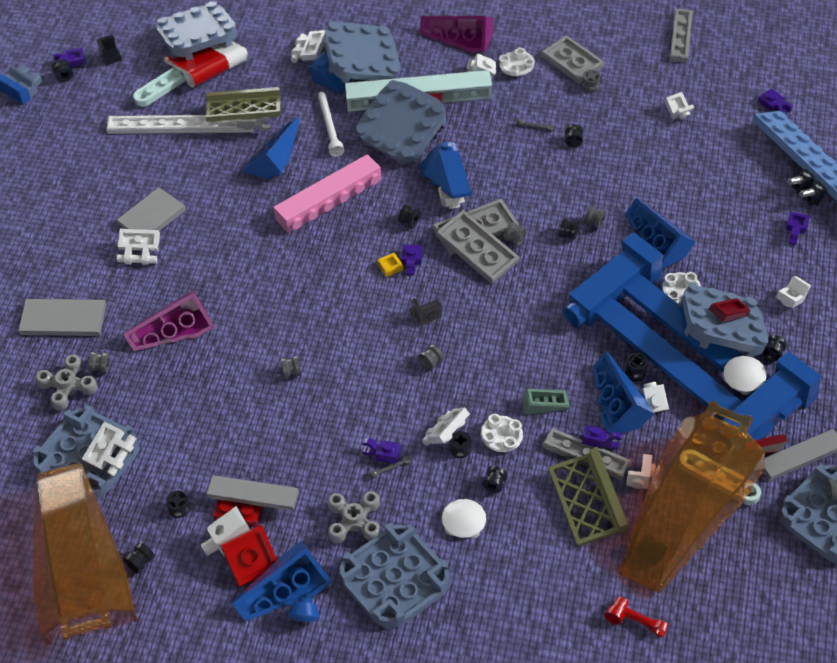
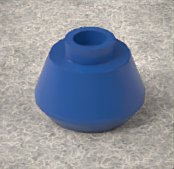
M298 597V602H293L288 612L290 620L316 622L320 617L317 604L312 603V598Z

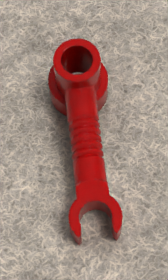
M617 597L613 605H610L604 614L606 620L614 625H620L623 619L627 617L648 627L650 631L659 637H664L669 625L663 620L645 617V615L643 616L628 608L629 602L623 597Z

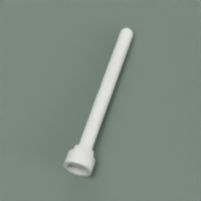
M319 92L318 98L330 138L328 149L331 156L338 157L344 153V147L342 142L337 139L325 93Z

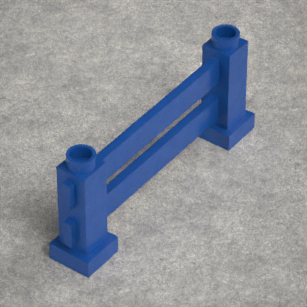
M634 232L622 241V252L613 257L599 271L571 291L569 294V304L563 308L565 318L575 327H579L583 323L590 327L597 320H600L722 419V429L715 437L720 447L730 454H734L745 442L766 438L781 419L785 421L800 406L806 409L817 398L822 376L788 351L777 360L775 374L771 377L767 373L764 384L757 390L752 391L751 395L742 402L623 307L619 302L628 296L722 372H724V367L728 361L735 357L745 356L737 349L709 343L707 349L699 347L701 342L692 336L686 337L684 331L687 327L684 309L679 307L677 302L654 285L661 279L663 254Z

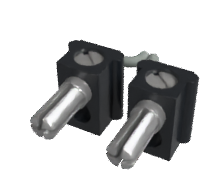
M807 169L800 171L797 177L787 180V183L792 185L810 206H818L827 192V189L820 182L815 181V177Z

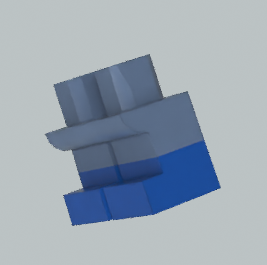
M25 65L20 66L18 69L11 66L8 74H0V91L24 105L38 93L37 86L42 83L40 74L36 72L29 76L30 70Z

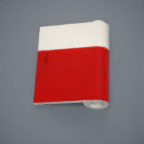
M232 41V46L230 47L220 43L193 52V59L186 60V57L174 59L170 55L164 58V62L182 71L188 85L194 88L245 62L248 53L244 47Z

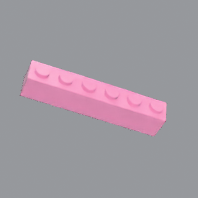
M367 154L274 206L275 220L287 233H290L323 213L330 211L337 205L346 202L370 186L377 184L381 181V167Z

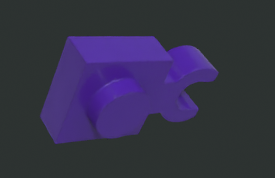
M82 47L65 50V54H53L54 62L63 59L69 63L70 67L86 64Z
M772 88L758 98V102L770 111L775 109L785 114V110L789 113L792 110V105L784 102L785 98Z

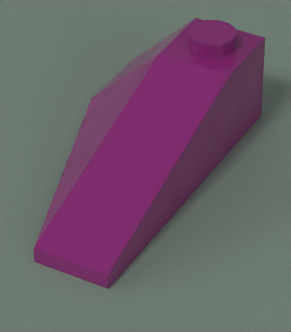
M420 16V34L468 52H486L493 36V18L489 16Z
M191 290L130 328L123 335L133 351L161 344L196 338L215 326L195 291Z

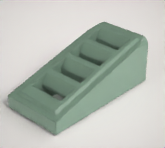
M526 389L522 397L525 414L563 411L570 408L567 393L564 390Z

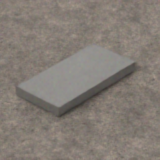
M502 199L467 211L471 217L496 238L504 235L507 226L511 222L519 227V223ZM454 217L433 224L434 232L436 233ZM441 241L449 255L455 254L453 250Z
M464 210L436 232L437 238L491 284L495 283L520 260L518 255Z
M26 299L19 326V334L100 336L106 301Z

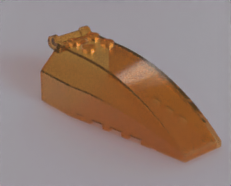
M711 401L705 413L687 417L683 420L665 447L634 525L619 570L620 575L660 594L679 573V570L690 561L691 556L705 545V541L712 533L715 534L726 518L729 519L740 507L764 471L765 451L747 433L752 424L753 417L748 415L742 416ZM715 414L739 423L740 426H734L713 416Z
M81 463L37 473L33 537V596L40 634L46 645H51L49 632L58 625H61L64 640L72 638V635L102 627L104 629L112 628L110 611L130 612L133 621H138L129 577ZM101 614L99 619L69 626V622Z

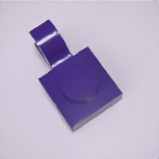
M790 211L786 230L791 231L788 244L796 245L799 233H806L809 215Z
M403 244L401 262L406 264L407 275H415V265H421L422 245Z
M585 426L582 444L601 449L606 446L612 450H618L619 443L612 440L621 441L622 434L619 432L606 434L607 431L599 427Z
M366 437L362 443L364 445L362 454L367 456L374 455L377 461L396 464L401 453L402 444L383 440L377 444L374 439Z

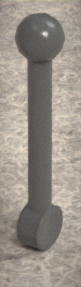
M522 119L516 121L518 126L526 125L546 129L548 132L554 131L553 125L545 126L525 122Z
M405 456L402 461L377 471L371 470L369 475L371 478H376L378 474L403 464L406 466L410 465L411 458Z

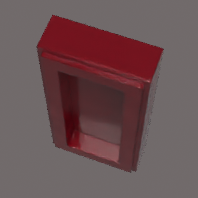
M738 298L712 303L709 307V310L722 322L746 317L751 311Z

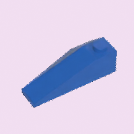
M326 50L310 66L312 80L342 95L346 90L345 83L341 82L342 78L334 73H329L330 63Z
M296 117L287 123L272 138L273 140L261 149L262 151L242 169L244 173L270 179L273 176L279 177L284 173V167L290 159L300 119Z
M444 142L441 145H436L419 165L423 177L426 179L430 178L432 184L439 185L441 190L452 199L472 196L455 142Z
M635 198L625 213L638 236L663 254L662 269L684 259L695 244V241L685 232L638 198Z
M605 352L592 366L595 386L599 388L600 397L597 399L598 404L602 407V414H600L601 422L608 434L611 432L624 433L639 429L650 419L654 412L611 355Z
M300 541L283 554L231 603L242 618L248 621L270 613L276 608L292 605L293 602L298 601V597H314L330 585L332 581L304 543Z

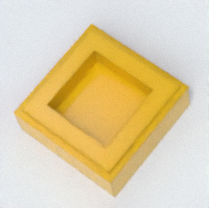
M395 253L377 259V265L385 277L403 270V264Z

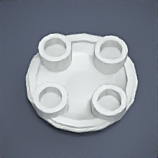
M517 48L515 51L503 54L499 58L501 71L510 76L525 75L533 69L535 64L533 56L526 53L524 48Z
M693 272L668 273L662 283V291L679 304L685 289L690 283L697 284L698 286H701V284L697 280V275Z
M739 356L728 361L724 367L723 379L731 388L740 391L743 395H749L764 384L767 373L759 360L753 357Z
M491 414L481 427L482 441L488 448L496 452L512 451L520 445L523 439L522 424L519 420L508 416Z
M458 499L451 502L442 514V524L445 527V532L448 535L460 538L478 537L486 523V514L482 506L468 499Z

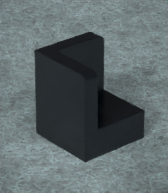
M113 34L96 39L99 54L105 66L122 61Z

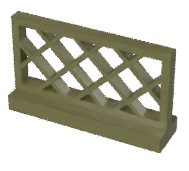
M279 87L206 93V122L281 116Z
M598 447L590 449L588 454L548 467L578 547L620 533V535L629 533L627 520ZM588 461L590 467L586 474L575 470L579 463ZM564 469L570 473L564 481L557 478L555 472ZM573 473L584 478L580 487L569 483ZM587 479L597 484L594 493L583 489ZM566 487L577 491L573 500L564 497L563 493ZM580 493L591 497L587 506L576 502ZM594 499L604 502L605 506L602 512L590 508ZM574 506L585 510L580 520L572 517L570 514ZM588 512L599 516L595 526L584 522ZM602 518L611 521L613 528L605 531L598 528ZM581 525L592 530L588 537L582 539L578 535Z

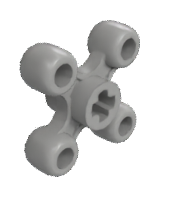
M77 355L66 357L64 362L65 369L58 371L56 375L51 374L47 370H41L36 374L35 379L41 389L57 388V392L53 393L50 399L52 407L57 411L67 408L68 396L73 395L77 390L82 391L85 395H92L97 390L96 380L92 376L76 377V373L82 369L81 360Z
M372 491L365 493L360 504H347L343 495L339 493L330 495L328 498L330 511L341 514L343 518L341 522L334 523L329 527V539L333 543L338 544L345 540L348 531L356 532L359 530L363 532L367 541L379 536L381 533L380 525L377 522L366 519V515L369 512L376 511L380 506L378 494Z

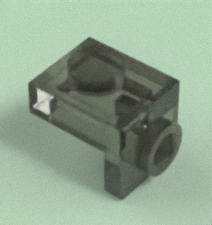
M416 298L411 299L410 314L413 319L417 320L419 325L442 318V305L439 299L421 306Z

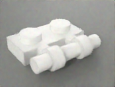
M325 30L311 31L308 36L301 34L295 42L296 47L292 49L290 60L293 63H296L300 58L302 61L316 60L324 47L322 39Z
M120 229L118 248L119 250H125V254H118L117 262H124L129 265L132 263H142V265L157 264V256H150V251H158L159 230ZM133 250L142 251V255H132Z
M465 407L452 409L451 412L447 411L445 415H441L437 419V424L433 428H429L426 431V436L422 439L423 444L428 446L430 443L444 444L452 438V433L464 425L465 419L470 413Z
M104 421L82 460L101 470L108 463L111 466L107 473L115 476L118 469H122L123 461L128 452H132L133 444L137 438L129 434L125 441L121 440L124 432ZM117 446L120 447L121 449L119 450L116 457H111L115 448Z

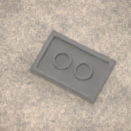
M567 35L541 52V57L577 83L583 81V73L590 69L598 71L604 67V61Z
M157 188L119 217L117 223L124 229L160 231L182 214L186 208L185 205L167 192Z

